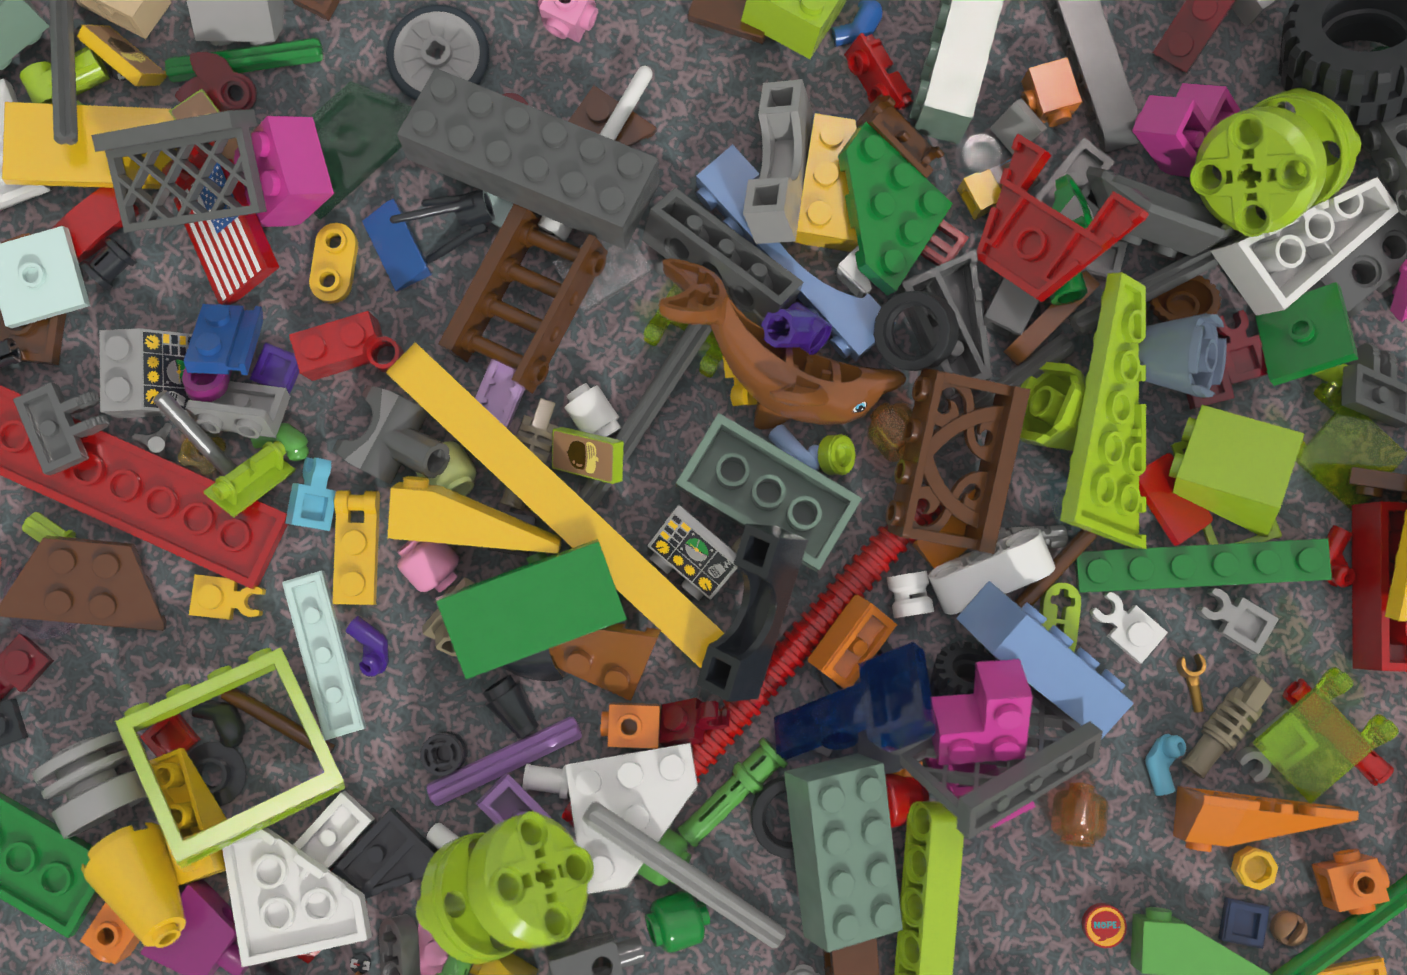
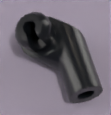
M209 699L192 707V717L213 721L220 737V743L224 747L235 748L243 742L245 724L235 706L230 703Z

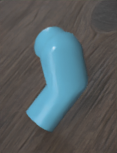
M1165 734L1157 738L1145 758L1147 771L1156 796L1167 795L1176 791L1169 768L1176 758L1183 756L1186 752V743L1178 735Z

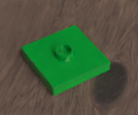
M1337 282L1302 294L1285 310L1255 315L1269 381L1274 386L1359 359L1342 290Z

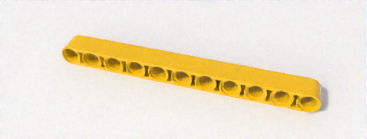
M414 342L386 373L572 548L598 539L615 588L701 668L708 645L719 639L724 632Z

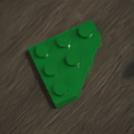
M865 122L853 133L839 153L838 159L840 171L846 173L849 194L845 196L850 228H855L859 247V251L855 252L857 268L888 296L897 291L953 203L876 130Z

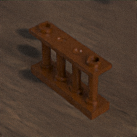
M513 204L438 345L467 363L472 353L477 351L516 370L511 380L533 394L537 385L541 384L547 377L549 363L594 278L603 271L608 251L595 236L588 234L582 247L579 248L542 232L537 225L540 220L530 210ZM534 245L573 262L562 284L521 266V262L529 247ZM517 281L554 298L543 320L502 301V297L511 282ZM497 316L535 334L524 356L483 337V333L492 317Z

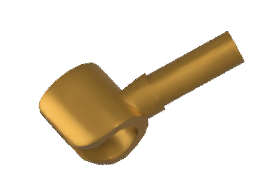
M1199 653L1194 655V660L1197 664L1195 672L1187 669L1184 656L1177 661V671L1182 677L1186 678L1195 713L1204 711L1199 686V675L1203 674L1207 667L1205 658Z

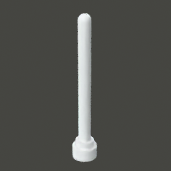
M648 66L638 68L600 135L616 140L652 78L653 73ZM542 216L537 224L549 234H555L556 238L566 241L573 229L545 216Z

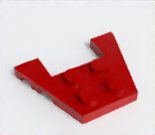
M1017 134L1011 147L1014 153L1009 168H1004L1000 180L1003 186L996 207H991L977 248V258L1020 289L1043 302L1142 223L1149 213L1113 191L1086 229L1027 193L1052 155L1045 149Z

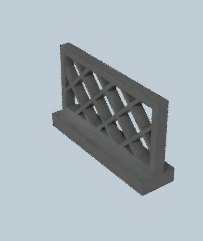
M254 109L223 111L91 135L95 152L105 151L124 233L267 212L249 128L258 127ZM234 138L237 139L240 157L235 165L221 154L228 140ZM215 142L214 146H211L209 143ZM194 145H197L208 154L201 170L187 160ZM160 151H163L174 160L167 176L154 166ZM122 157H130L140 166L134 180H131L126 175ZM216 163L220 164L230 173L223 188L209 178ZM182 168L196 179L189 193H186L175 183ZM149 174L162 184L155 199L142 189ZM238 181L247 187L251 204L249 206H242L230 196ZM204 186L218 197L210 212L197 202ZM170 192L183 202L176 217L163 206ZM137 197L150 207L143 222H137L133 204ZM225 205H227V206L230 207V209H223V208L225 207ZM193 210L197 214H190V212Z
M1028 683L1032 694L1031 704L1039 710V714L1030 713L1029 725L1039 726V734H1028L1027 747L1038 748V752L1030 757L1025 756V759L976 762L974 773L948 770V765H943V770L925 768L918 761L926 757L936 758L932 738H929L900 755V765L957 817L956 829L969 840L1098 762L1103 731L1091 721L1081 726ZM1044 727L1060 728L1068 734L1062 738L1044 736ZM980 764L1006 766V771L997 776L979 774ZM947 783L971 785L973 790L958 799L946 786Z

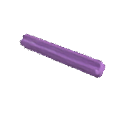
M574 717L561 720L453 773L430 782L426 786L428 796L435 806L442 805L503 776L505 773L516 770L579 740L582 737L580 726Z

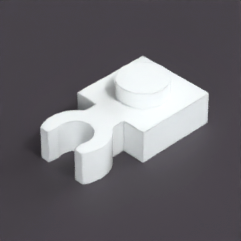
M1106 592L1103 596L1111 602L1112 611L1108 615H1104L1097 608H1092L1090 614L1096 621L1110 623L1114 626L1107 637L1137 663L1142 664L1168 632L1137 605H1133L1128 612L1124 611L1120 597L1115 593Z

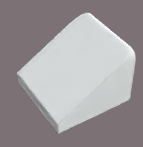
M857 246L839 263L835 276L856 297L863 298L870 293L872 288L870 280L857 268L855 252L859 251Z

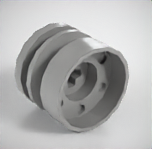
M118 731L99 737H89L74 743L54 754L48 762L31 773L37 784L58 779V781L46 787L41 794L44 799L66 795L68 801L61 804L51 813L64 839L73 837L116 816L113 810L128 803L130 807H133L148 797L136 770L117 775L114 770L130 758L128 750L119 751L109 756L106 754L123 743Z

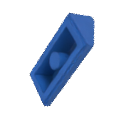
M393 198L380 206L362 222L395 291L398 292L433 274L407 221L395 224L390 222L391 216L402 214L400 206Z

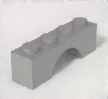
M802 79L763 83L758 113L762 133V168L759 179L748 180L743 215L756 244L796 241L813 116Z

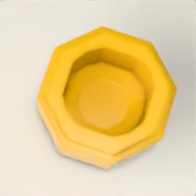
M1248 845L1234 854L1231 870L1240 884L1262 890L1275 882L1278 865L1270 852Z

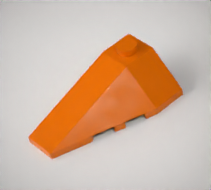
M1177 786L1173 836L1186 841L1185 848L1212 852V845L1229 847L1358 820L1359 811L1341 806Z

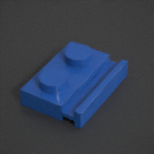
M202 304L184 358L187 373L229 374L230 370H237L241 372V375H248L263 324L262 307L255 306L254 310H244V307L240 305Z

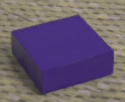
M265 342L250 380L265 386L286 388L290 395L299 374L295 354Z

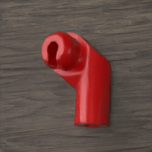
M1336 525L1332 526L1326 537L1329 541L1332 580L1326 581L1332 586L1344 588L1352 585L1356 575L1354 569L1349 568L1343 555V551L1353 534Z

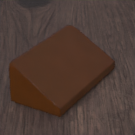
M693 0L687 15L689 22L760 44L764 43L766 37L765 32L741 21L746 0Z

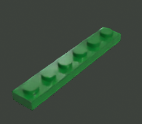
M1328 538L1083 551L1075 560L1076 584L1079 593L1332 580Z

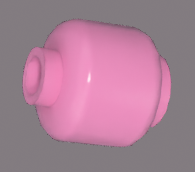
M409 540L397 552L401 556L397 563L399 571L420 592H428L433 588L441 592L457 578L453 571L459 563V556L448 544Z

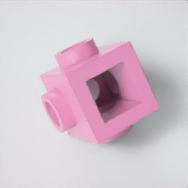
M538 0V7L544 27L548 32L561 39H566L567 37L579 43L585 30H591L598 15L595 0Z

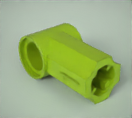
M89 47L75 52L76 96L110 79L101 58ZM36 62L24 68L20 73V79L32 103L53 104L51 62Z

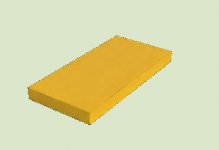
M5 102L2 180L5 184L114 188L105 151L95 152L91 135L173 121L175 119L169 113L171 109L77 105L78 141L74 145H60L54 140L53 104ZM160 151L154 166L162 172V168L172 159L163 151ZM122 157L126 175L131 180H134L140 166L130 157ZM149 174L142 189H160L162 184Z

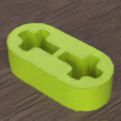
M1054 583L1041 596L1039 613L1047 619L1042 625L1049 630L1053 625L1056 626V623L1060 624V630L1074 641L1069 647L1074 652L1078 638L1081 596L1078 590L1071 584ZM1060 589L1064 590V597L1071 599L1070 606L1063 607L1061 619H1057L1058 606L1051 603V597L1059 595Z

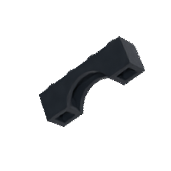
M745 525L734 560V565L740 570L744 582L741 606L728 630L719 639L708 645L696 685L728 702L759 698L808 543L807 539L777 526Z

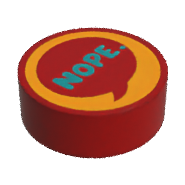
M1094 904L1085 911L1082 918V929L1085 936L1098 947H1115L1122 942L1126 935L1127 924L1123 914L1110 904Z

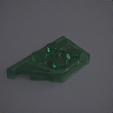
M350 81L310 116L313 117L334 192L314 212L320 220L402 148L397 133L413 106L399 102L398 98L385 93H374L368 87Z

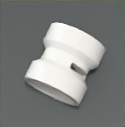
M927 571L887 577L888 588L894 593L895 602L892 605L894 618L934 612L932 599L927 596L926 587L929 584Z

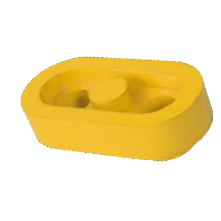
M341 223L328 224L318 232L310 272L309 285L312 293L321 301L329 304L339 303L350 294L357 258V237L349 227ZM341 237V244L336 248H330L331 239ZM330 275L335 276V283L331 287H324V279Z

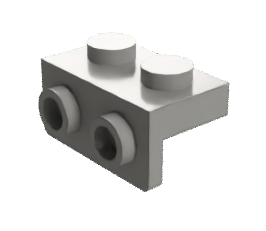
M229 381L226 393L219 399L212 402L188 400L185 409L202 430L209 433L226 431L239 433L247 438H258L259 436L276 438L290 400V395L286 388Z

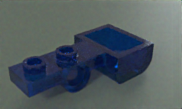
M910 642L859 663L861 682L775 716L776 754L787 760L821 746L831 750L848 749L858 743V732L863 730L867 731L868 740L888 752L899 750L932 737L936 733V723L925 651L915 642Z

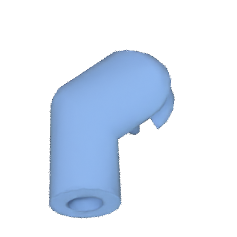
M782 424L770 432L769 440L777 448L812 469L819 470L820 465L817 455L819 445H811L806 450Z

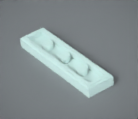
M321 570L282 582L324 740L366 729L325 572Z

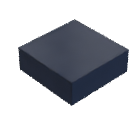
M1225 897L1218 939L1263 949L1270 907L1264 904Z

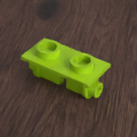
M266 442L260 451L231 472L216 478L215 483L204 490V494L234 518L294 473L295 468L283 460V456L287 451L281 442Z

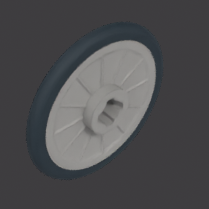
M436 4L424 6L407 14L393 29L386 50L387 67L398 88L414 100H417L435 68L479 85L489 63L488 41L479 23L465 11L449 5ZM436 48L443 50V54L438 60L431 57Z

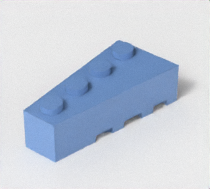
M990 581L986 583L956 618L999 660L1020 659L1027 682L1081 726L1091 721L1103 731L1102 738L1134 704L1121 692L1126 686L1108 669H1105L1102 674L1098 673L1095 669L1100 663L1081 647L1076 652H1073L1069 647L1074 641L1055 625L1047 630L1042 625L1047 619L1028 602L1021 608Z

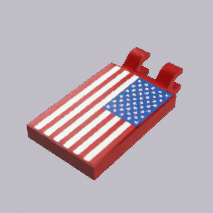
M210 142L209 144L214 146L215 142ZM194 145L188 160L201 170L208 154L197 145ZM170 160L162 168V172L166 176L174 160ZM216 163L209 178L223 188L230 173L220 164ZM182 168L175 183L186 193H189L196 179ZM238 181L230 196L242 206H249L244 185ZM204 186L197 202L210 212L218 197ZM175 197L173 200L179 212L183 202ZM225 205L223 209H230V207ZM193 210L190 212V214H197ZM256 213L184 224L216 299L221 305H231L239 301L280 268Z

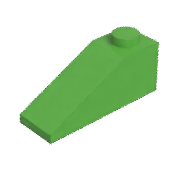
M1147 907L1146 914L1133 913L1131 965L1142 974L1270 975V973L1172 916V911L1169 909Z

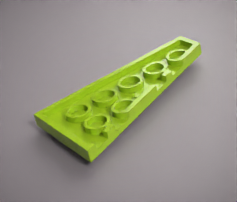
M1123 272L1108 273L1105 290L1101 296L1100 316L1097 331L1093 338L1094 347L1085 380L1086 388L1081 414L1078 419L1074 450L1070 458V471L1066 492L1062 499L1060 521L1131 548L1146 549V535L1139 534V513L1146 512V497L1140 496L1139 475L1143 474L1146 470V404H1139V381H1146V365H1140L1139 343L1146 337V286Z

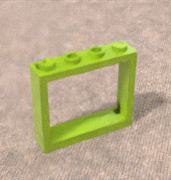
M281 647L273 651L271 648L259 650L248 657L247 663L233 669L231 666L218 668L207 675L208 680L191 687V684L178 686L166 693V699L152 705L148 702L135 705L124 712L125 717L115 721L174 859L181 868L345 789L344 780ZM277 670L324 773L183 840L137 732L271 671Z

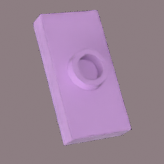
M491 359L475 399L509 430L525 390L511 380L516 370Z

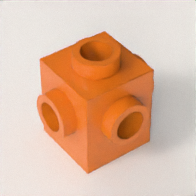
M1346 849L1334 852L1333 860L1312 864L1322 904L1327 908L1337 912L1348 910L1349 914L1354 915L1366 914L1376 910L1375 904L1390 901L1386 889L1390 885L1389 876L1383 864L1376 857L1361 854L1359 849Z

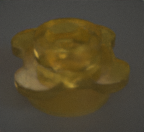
M221 437L211 438L224 452L226 449L225 441ZM186 438L181 445V451L178 453L180 464L183 466H195L205 475L214 473L216 468L204 455H200L199 450Z

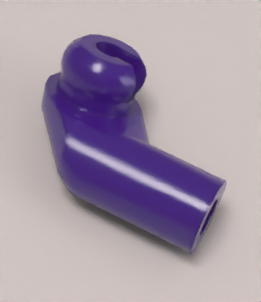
M357 616L351 621L345 632L363 645L362 662L359 663L361 672L368 677H374L377 674L383 673L389 663L388 640L384 634L360 616Z

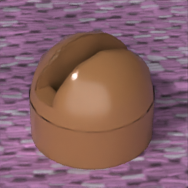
M1285 910L1278 912L1271 920V933L1283 945L1297 946L1306 940L1308 928L1300 915ZM1297 922H1298V923H1299L1298 927L1295 929V931L1292 933V935H1291V936L1289 937V939L1287 940L1285 937H1287V936L1294 930V928H1295V926H1296V924H1297Z

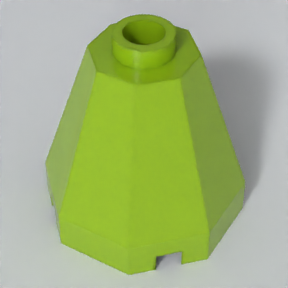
M1046 362L1039 368L1044 372L1040 377L1036 379L1030 376L1021 385V388L1031 390L1020 440L1026 444L1073 451L1078 430V419L1081 414L1086 388V378L1080 370L1070 364Z

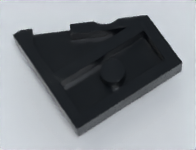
M391 808L331 872L358 889L367 899L388 889L397 888L423 877L429 861L437 850L394 808Z

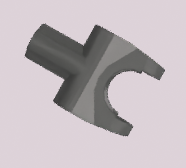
M367 385L361 396L365 398V401L370 404L372 409V421L369 428L358 439H344V441L337 439L333 451L349 464L389 484H392L401 465L427 478H435L437 475L442 474L450 461L449 447L420 432L429 413L423 407L389 390Z

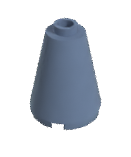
M1205 313L1146 326V337L1139 343L1140 365H1146L1145 382L1196 397H1213L1215 392L1210 391L1212 385L1221 384L1227 351L1226 339L1218 338L1216 327H1224L1223 321L1218 314Z

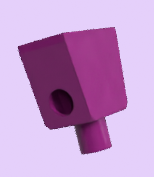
M201 879L188 884L181 894L186 924L181 931L180 937L166 947L144 946L140 953L182 975H214L219 967H222L231 975H243L249 966L242 967L239 947L236 944L237 935L232 908L205 880Z

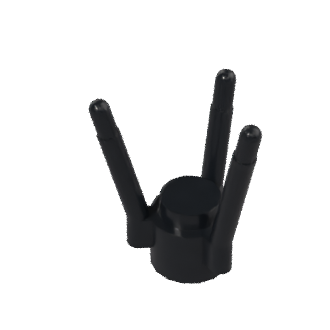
M475 190L466 194L424 199L421 204L428 208L393 215L390 217V222L395 224L455 212L461 226L468 224L471 227L427 256L426 262L430 264L474 236L488 232L486 223L494 221L495 215L488 193L483 190Z

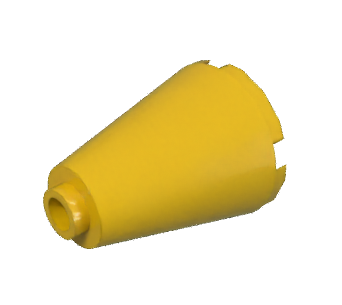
M153 822L145 823L148 829L134 831L132 825L126 826L105 836L87 853L90 861L87 866L82 863L81 870L91 887L145 946L166 947L180 937L186 921L179 885L161 826Z

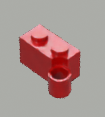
M369 311L289 334L299 372L312 381L370 363L381 372L386 373L404 354L402 347L393 339L383 337L378 319ZM385 346H393L395 348V356L392 361L387 364H379L377 358L379 351Z

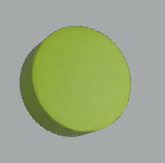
M843 434L827 435L819 444L818 462L824 473L828 475H846L852 470L856 452L853 442L848 436Z

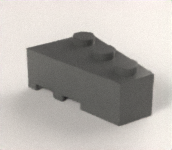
M975 249L902 282L895 294L906 291L932 292L945 299L956 314L959 325L958 340L951 355L940 365L931 369L988 381L992 378L987 330L983 320L981 304L983 298L981 287H979L976 265L978 258L977 250ZM912 306L904 309L903 311L923 353H928L934 348L939 339L940 328L937 318L930 310L922 306ZM952 387L942 391L945 399L951 400L960 396L959 392Z

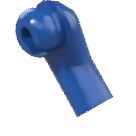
M861 0L858 4L859 10L852 23L832 27L835 47L852 44L861 33L865 37L874 34L883 13L879 2L876 0Z

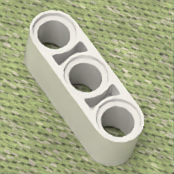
M1030 528L998 540L994 554L974 550L937 566L931 570L928 577L943 612L952 615L961 613L988 581L1007 594L1047 577L1056 568L1041 530Z

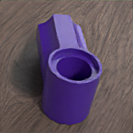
M799 302L792 304L788 309H780L775 313L768 312L761 324L765 333L764 340L775 348L800 347L810 355L816 354L825 345L832 331L830 323Z

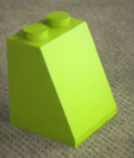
M1202 405L1197 419L1188 418L1181 439L1182 441L1189 442L1184 455L1176 453L1170 469L1169 476L1176 478L1173 493L1257 535L1267 538L1281 508L1305 433Z

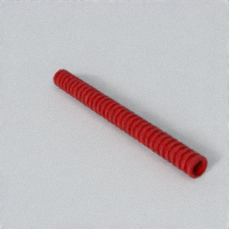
M924 498L919 499L914 517L915 521L919 525L932 523V516H939L941 512L940 506L930 514H923L922 512L926 509L927 502ZM888 524L885 527L879 526L877 529L879 534L876 537L870 536L868 539L870 544L868 546H861L860 551L862 553L859 556L856 554L852 556L853 563L843 566L844 573L842 575L837 573L834 576L836 579L835 583H828L826 585V593L820 592L817 595L819 598L817 603L811 602L809 604L811 609L808 613L803 611L800 614L802 619L799 623L794 621L792 623L793 629L790 632L786 630L783 633L785 638L781 642L779 640L776 641V648L773 650L759 698L730 702L722 701L725 705L721 709L718 708V710H730L729 727L705 730L703 743L691 745L698 783L701 781L699 776L702 773L706 775L709 772L707 767L718 762L716 757L727 752L725 747L728 744L733 745L735 743L733 738L737 734L741 736L744 733L742 728L753 723L751 718L754 715L759 716L761 714L759 709L763 705L767 707L770 704L768 699L772 695L776 697L779 694L776 690L780 686L785 687L787 685L785 680L789 676L793 678L796 675L794 670L805 665L802 661L806 657L809 658L812 654L811 651L817 647L855 595L865 598L863 593L866 590L868 592L872 591L873 586L871 584L874 581L880 582L882 579L880 574L882 572L888 573L890 570L889 564L891 562L896 564L899 560L897 555L899 553L905 554L907 552L906 545L908 543L913 545L916 539L903 538L888 532Z

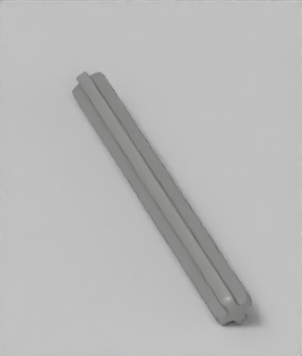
M593 802L585 811L583 821L587 826L771 948H778L786 937V930L780 924L599 802Z

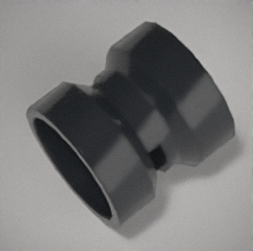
M443 731L429 737L423 743L420 750V760L423 767L435 776H446L458 770L465 763L468 756V747L465 740L459 734L452 731Z

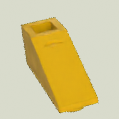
M179 748L149 760L183 840L227 820L184 748ZM166 840L178 885L205 879L226 871L222 849L181 868L176 863Z

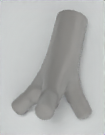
M165 423L158 432L151 435L134 434L132 440L148 446L150 451L166 459L165 442L172 425Z

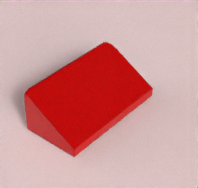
M1166 453L1146 464V470L1143 474L1139 475V491L1141 496L1146 497V504L1172 544L1177 546L1208 526L1213 521V517L1207 509L1173 493L1176 478L1170 477L1169 473L1174 457L1172 454Z

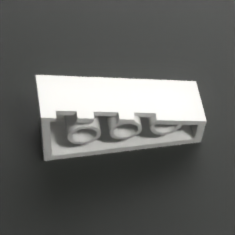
M1376 177L1341 189L1325 202L1310 207L1300 218L1282 229L1256 237L1243 235L1210 252L1256 316L1281 311L1289 307L1399 211L1395 201L1379 178Z

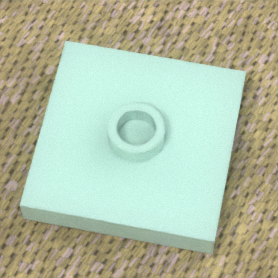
M60 226L0 243V309L6 327L15 328L90 306L68 228Z

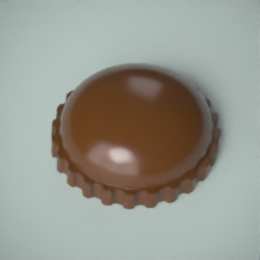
M1199 275L1153 298L1148 303H1150L1149 308L1153 310V314L1161 322H1167L1205 313L1217 314L1221 306L1220 301L1222 297L1219 296L1220 291L1216 289L1215 284L1210 283L1209 279H1204L1203 276Z

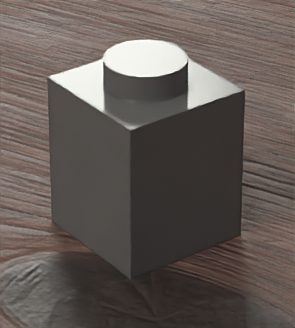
M1003 277L999 281L983 313L984 326L986 325L987 329L1014 342L1022 335L1039 300Z

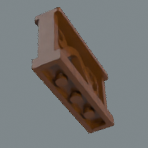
M927 368L921 370V374L916 378L912 389V397L915 401L912 416L907 420L904 427L903 438L906 444L903 458L898 461L895 469V482L897 486L894 500L890 501L886 511L888 532L903 538L994 554L1031 389ZM952 387L959 392L963 400V413L959 414L957 405L949 399H946L948 401L947 411L944 413L938 412L941 392L944 389ZM971 389L995 393L993 405L974 409ZM975 425H977V435H981L984 430H987L985 442L982 446L976 441ZM964 430V439L969 450L981 459L979 470L962 476L956 481L950 491L937 470L933 456L947 441ZM971 483L975 484L974 489L976 492L974 499H969L968 493L964 492L960 502L958 499L965 487ZM921 498H924L927 502V507L922 512L923 514L934 512L939 504L943 507L937 519L928 525H919L914 519L917 503ZM951 515L966 523L964 535L940 530L946 525Z

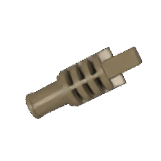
M540 398L534 417L523 416L516 437L546 465L552 447L553 429L558 428V426L549 423L555 403ZM506 486L499 503L524 511L525 503Z
M1250 676L1240 688L1234 686L1225 696L1224 701L1217 706L1216 711L1209 716V720L1202 725L1203 729L1201 732L1203 736L1188 755L1182 759L1181 763L1193 774L1204 779L1223 752L1234 750L1237 747V743L1244 738V734L1252 728V724L1259 719L1264 711L1261 707L1273 691V688L1263 679L1255 676Z

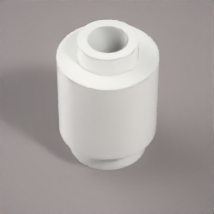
M585 383L566 396L570 402L564 408L580 431L607 437L609 435L612 436L621 429L617 422L618 414L598 385L590 388Z

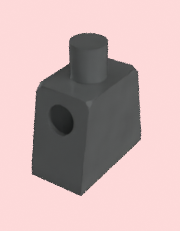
M610 931L545 948L551 975H624L622 968L645 962L639 936L616 943ZM599 957H607L611 962L609 965L592 969L593 962Z

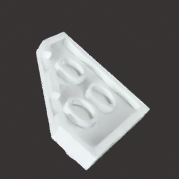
M691 743L565 765L576 843L590 854L594 865L593 877L588 883V894L628 887L643 865V862L587 826L583 821L585 811L593 802H599L659 843L677 814L698 787Z
M264 828L222 849L242 967L365 941L372 937L365 895L269 828Z

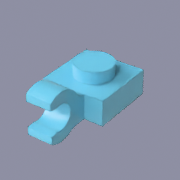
M305 458L303 465L304 484H292L285 524L330 531L336 493L335 490L326 489L332 464L330 460Z

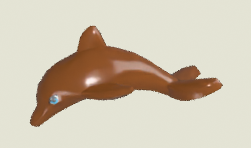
M672 258L662 260L664 274L683 292L672 297L661 298L659 302L661 315L666 319L679 323L711 326L722 355L734 376L758 401L754 414V426L756 428L764 430L775 428L790 418L820 425L845 424L865 416L883 394L896 390L905 384L906 377L900 370L850 365L823 356L820 351L810 355L800 347L775 348L764 340V329L746 318L729 298L722 280L714 272L702 265Z

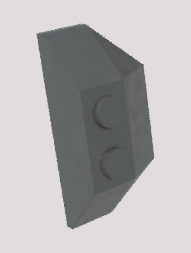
M1089 166L1086 176L1099 210L1114 191L1149 213L1142 223L1120 240L1140 246L1142 239L1154 243L1153 252L1175 259L1178 252L1194 256L1240 233L1229 225L1217 220L1205 206L1105 169Z

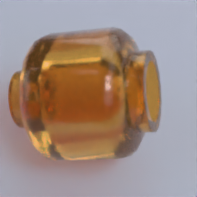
M898 402L892 405L884 403L878 406L870 415L872 421L868 426L867 436L889 462H898L903 458L906 444L903 438L904 427L907 420L912 416L913 411L907 403Z
M1078 782L1069 783L1068 790L1058 791L1054 795L1051 829L1061 837V843L1077 847H1094L1095 841L1105 837L1107 833L1108 801L1100 794L1094 793L1095 787L1093 785Z

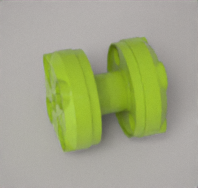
M1294 88L1289 91L1280 92L1262 100L1252 108L1242 110L1225 118L1211 129L1204 138L1197 153L1196 163L1190 173L1191 185L1199 193L1209 212L1221 223L1227 224L1234 230L1250 237L1274 232L1291 224L1305 214L1310 207L1325 202L1342 189L1352 174L1356 157L1360 152V136L1354 130L1345 112L1326 96L1308 91L1305 88ZM1285 103L1292 104L1296 113L1285 109ZM1329 141H1333L1339 146L1340 158L1333 156L1329 152ZM1213 165L1220 170L1222 175L1221 181L1214 176ZM1256 206L1265 211L1266 221L1259 218L1256 213Z
M528 811L496 824L487 832L468 834L443 845L433 855L424 872L421 897L416 905V917L419 924L425 930L430 931L434 940L446 953L457 960L470 964H484L498 960L519 948L533 949L558 943L567 939L582 919L588 899V883L592 879L594 872L593 860L584 848L577 845L570 833L561 824L535 811Z

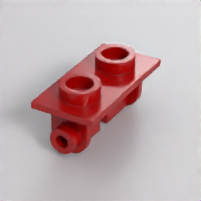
M863 33L859 34L844 53V56L847 59L850 71L858 77L866 90L870 104L878 95L882 94L883 96L890 95L895 100V108L898 107L899 110L907 108L913 103L910 97L912 91L906 85L899 71L887 73L886 70L891 68L894 63L884 49L881 40L875 39L872 34L866 37Z

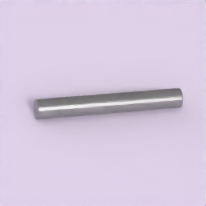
M166 390L155 396L153 402L222 476H225L237 467Z

